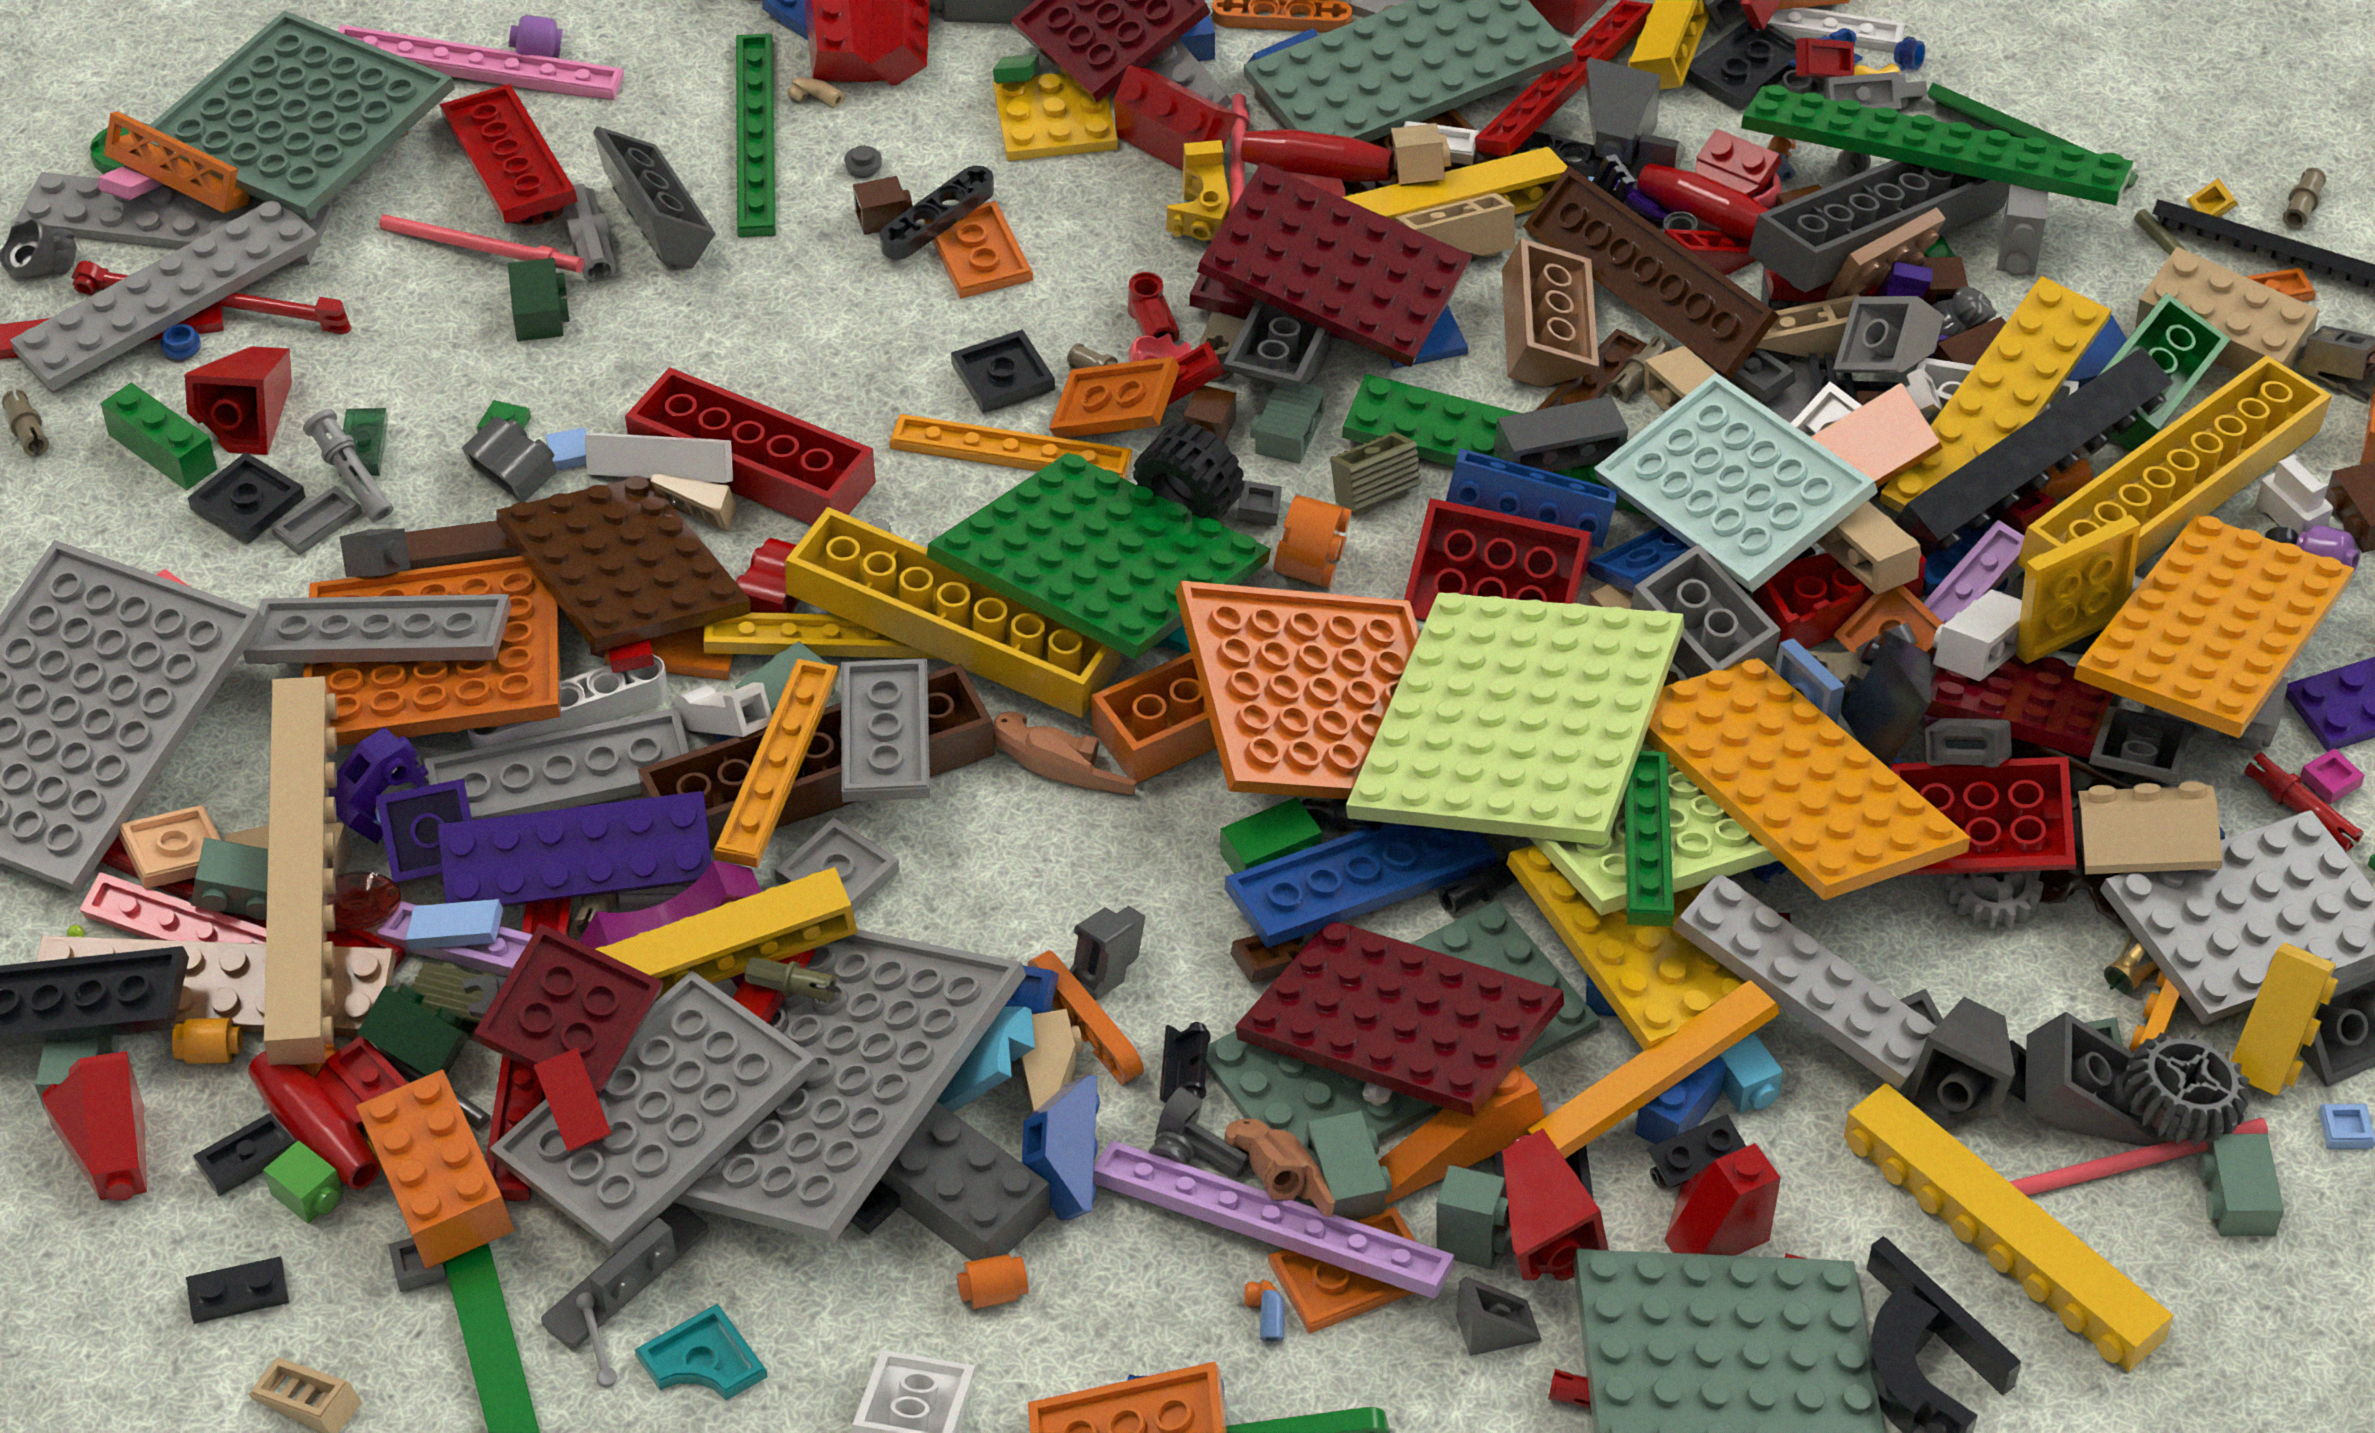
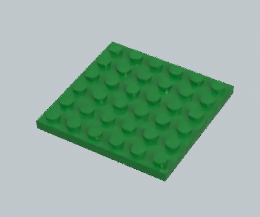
M1066 453L929 542L926 557L1136 660L1184 625L1175 594L1180 581L1238 585L1268 563L1271 548L1256 542L1251 536L1241 535L1222 526L1217 520L1199 518L1191 514L1193 511L1188 510L1185 505L1169 501L1159 495L1154 496L1151 489L1138 486L1121 478L1113 471L1104 470L1091 464L1082 456Z

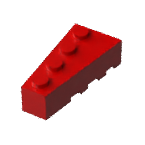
M1829 553L1791 561L1753 592L1752 600L1781 629L1777 644L1778 649L1781 642L1794 638L1807 650L1833 638V634L1874 592ZM1922 553L1919 559L1918 578L1903 584L1917 599L1922 597L1926 559Z

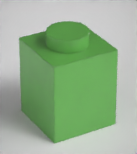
M299 1140L263 1169L270 1194L307 1224L318 1215H325L332 1211L337 1205L339 1198L343 1195L337 1170Z

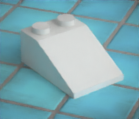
M881 1349L854 1418L851 1433H960L975 1366Z

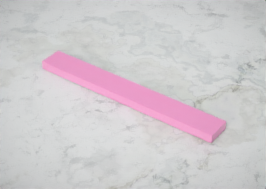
M340 25L338 29L340 33L451 77L502 85L510 83L511 86L610 100H615L624 78V69L539 55H521L513 51Z

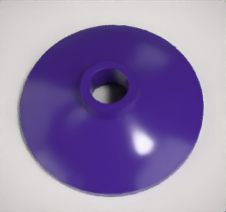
M1633 187L1624 203L1625 206L1645 220L1650 219L1663 222L1665 217L1672 213Z

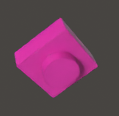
M2335 748L2304 765L2300 778L2329 804L2360 788L2365 777L2358 768Z

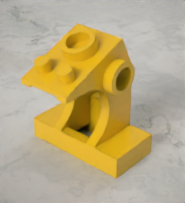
M1222 140L1184 143L1182 193L1184 200H1195L1188 203L1167 205L1166 231L1172 232L1176 237L1187 235L1198 240L1212 241L1229 215V195L1223 166L1224 151Z

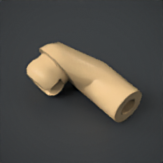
M800 76L791 81L793 85L788 89V96L800 103L805 102L808 93L833 108L842 103L845 98V94L823 80Z

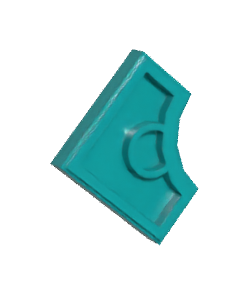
M718 1303L634 1349L637 1359L659 1390L676 1384H699L714 1389L722 1398L728 1400L768 1377L766 1368Z

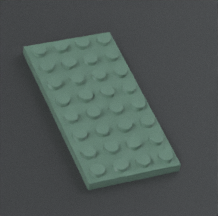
M1409 0L1243 65L1244 77L1287 129L1346 136L1370 142L1391 134V128L1404 127L1405 121L1421 122L1573 61V49L1528 0Z
M1498 900L1410 943L1563 990L1565 1005L1517 1064L1520 1068L1599 1028L1600 1018L1586 1005L1582 997ZM1236 1030L1209 1043L1207 1058L1201 1061L1207 1065L1206 1069L1245 1119H1258L1272 1130L1290 1132L1297 1137L1303 1146L1307 1121L1361 1110L1366 1126L1374 1128L1379 1142L1444 1108L1396 1091H1392L1389 1101L1383 1103L1381 1107L1374 1106L1363 1098V1090L1367 1082L1237 1040Z

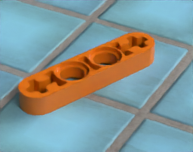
M1213 0L1212 20L1215 24L1228 28L1307 31L1312 28L1316 32H1329L1352 23V7L1348 3L1339 0ZM1265 11L1272 15L1260 16L1256 15V13ZM1302 13L1308 16L1305 18L1293 17L1292 15Z
M1048 950L1028 961V966L1053 970L1059 974L1052 1004L1057 1010L1067 1009L1068 1016L1071 1019L1069 1020L1070 1025L1079 1026L1082 1040L1084 1042L1089 1041L1094 1046L1095 1050L1092 1052L1120 1085H1124L1143 1074V1063L1137 1050L1053 951Z

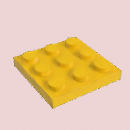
M1064 73L1033 76L1030 81L996 84L992 80L1007 161L1118 149V140L1108 95L1096 103Z
M2132 515L2112 523H2107L2093 532L2072 539L2062 546L2026 561L2016 655L2025 664L2106 628L2130 598L2141 524Z

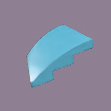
M1003 1007L936 1102L953 1113L1011 1078V1063L1035 1049L1032 1009L1027 1007Z

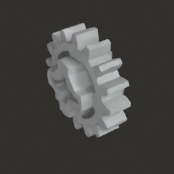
M2041 871L1947 874L1944 890L1949 891L1947 902L1948 904L1959 903L1957 915L1963 916L1970 913L1973 915L1972 924L1975 926L1981 920H1986L1990 929L1994 930L1997 922H2003L2010 929L2013 928L2015 918L2025 923L2028 921L2030 912L2038 910L2043 890V882L2038 881Z

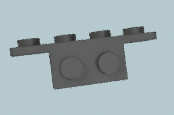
M673 1203L621 1250L614 1253L541 1316L542 1325L569 1348H576L590 1336L584 1312L576 1305V1299L581 1293L588 1292L593 1295L595 1305L592 1309L597 1327L599 1328L709 1232L708 1224L685 1205Z

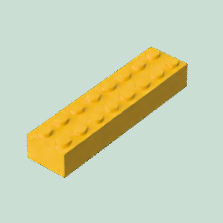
M829 507L825 509L786 558V594L951 664L957 665L961 663L965 670L1079 718H1082L1091 706V695L1103 689L1121 663L1120 652L927 558L928 548Z

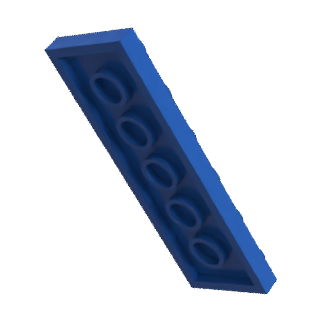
M1383 822V825L1377 831L1362 829L1226 876L1224 889L1266 948L1323 929L1331 923L1343 922L1468 877L1470 870L1476 867L1486 868L1496 863L1498 855L1480 832Z

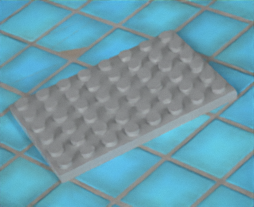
M54 540L0 614V863L79 893L120 833L121 824L127 822L263 623L264 619L260 612Z
M858 930L856 934L814 948L816 952L805 969L836 975V987L817 984L819 988L835 991L830 1003H824L821 1000L793 994L789 998L785 997L768 1024L815 1056L819 1069L676 1198L673 1203L834 1243L1026 977L1021 962Z

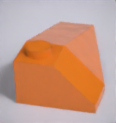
M1518 1064L1515 1065L1474 1117L1444 1107L1378 1160L1380 1167H1387L1392 1183V1193L1386 1195L1385 1205L1445 1178L1449 1165L1467 1168L1494 1155V1153L1506 1149L1517 1138L1529 1135L1527 1129L1545 1117L1538 1087Z

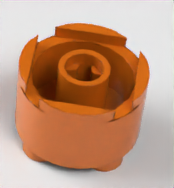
M1295 495L1283 526L1285 531L1282 541L1279 540L1273 571L1329 589L1336 570V565L1330 563L1331 561L1341 560L1347 537L1340 535V532L1346 533L1352 509L1307 496Z

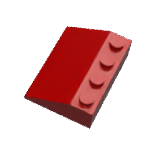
M1430 498L1404 600L1410 601L1415 619L1426 621L1438 593H1459L1461 595L1483 597L1498 596L1506 599L1540 600L1542 602L1564 604L1577 603L1593 547L1591 532Z
M2068 757L2007 759L1995 768L1983 765L1957 764L1930 766L1927 762L1891 764V770L1970 836L1968 852L1901 875L2076 869Z

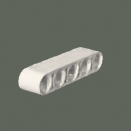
M653 654L654 666L612 673L611 665L560 681L561 717L544 721L505 724L500 727L489 726L467 729L470 750L614 721L662 704L668 696L664 661Z

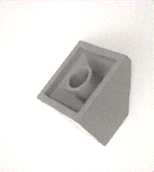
M1918 296L1854 297L1833 370L1838 373H1902L1934 353L1944 315Z

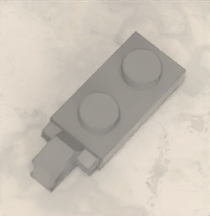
M1899 72L1823 79L1825 99L1835 101L1853 100L1859 102L1861 106L1874 109L1888 107L1900 110L1901 108L1908 107V99L1922 98L1928 95L1926 81L1906 82V74H1899Z

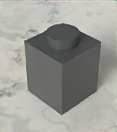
M404 528L368 529L340 536L346 577L383 576L410 569Z

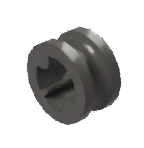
M1168 1131L1159 1133L1155 1139V1145H1152L1148 1151L1149 1153L1185 1165L1194 1156L1192 1145L1184 1137Z

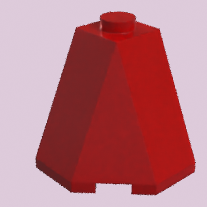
M250 346L191 370L184 375L187 413L198 424L202 422L219 438L217 442L228 453L269 454L292 384L290 348Z
M127 1051L79 1058L69 1068V1076L60 1085L53 1083L42 1093V1101L51 1127L100 1200L123 1201L135 1194L147 1193L144 1103Z
M1543 1128L1531 1135H1523L1517 1138L1509 1147L1502 1150L1507 1200H1509L1508 1210L1512 1247L1520 1276L1523 1280H1538L1541 1274H1553L1557 1281H1567L1574 1278L1573 1257L1576 1249L1609 1250L1601 1210Z
M1756 1143L1714 1160L1681 1185L1665 1236V1243L1672 1253L1736 1256L1770 1241L1781 1177Z

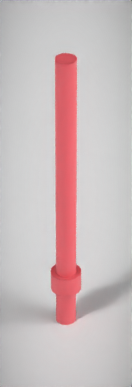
M1235 94L1232 97L1231 111L1237 113L1238 116L1231 130L1229 213L1245 189V162L1241 159V144L1244 133L1250 126V114L1246 109V97L1243 94Z
M386 214L381 216L379 226L383 230L523 261L554 258L556 268L580 273L584 268L583 258L559 253L557 248L540 245L538 248Z
M2263 1118L2242 1122L2234 1129L2232 1134H2268V1126ZM2182 1139L2178 1144H2176L2175 1140L2009 1182L2026 1196H2031L2207 1151L2208 1143L2202 1141L2194 1147L2188 1139Z

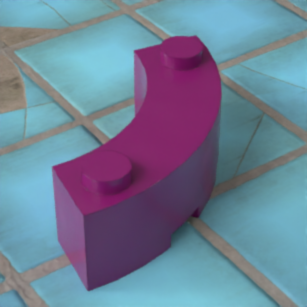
M713 860L707 870L690 887L661 904L632 912L608 913L596 911L579 942L594 949L636 936L639 933L677 922L682 918L720 907L725 903L760 893L761 889L752 868Z

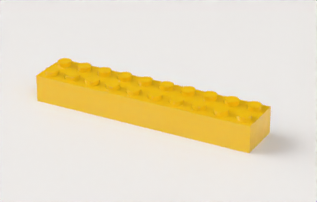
M2268 355L2264 356L2029 525L2016 564L2026 569V561L2033 559L2035 556L2044 554L2068 543L2072 539L2093 532L2107 523H2112L2132 515L2141 524L2135 568H2137L2176 539L2196 514L2207 516L2278 463V461L2317 434L2322 426L2332 395Z

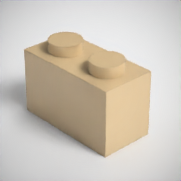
M1436 123L1391 128L1395 167L1399 184L1445 179L1444 167L1451 166L1450 149L1446 134L1439 135Z

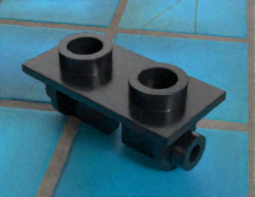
M1193 1022L1189 1025V1028L1182 1032L1169 1024L1166 1026L1159 1100L1167 1103L1171 1095L1179 1087L1185 1088L1202 1100L1206 1097L1205 1079L1207 1065L1201 1061L1207 1058L1211 1034L1205 1024Z
M1725 1114L1647 1148L1655 1163V1167L1650 1169V1176L1657 1186L1665 1183L1671 1189L1687 1182L1714 1160L1747 1146L1728 1114Z

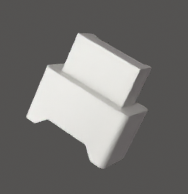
M2295 454L2278 461L2276 472L2262 479L2255 505L2261 513H2267L2281 527L2295 530L2298 533V538L2302 532H2308L2316 525L2328 526L2333 506L2325 499L2328 484L2326 482L2321 483L2313 474L2306 470L2297 461Z

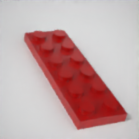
M510 83L439 104L444 121L505 224L521 222L530 216L546 211L561 210L566 205L578 202L574 186Z

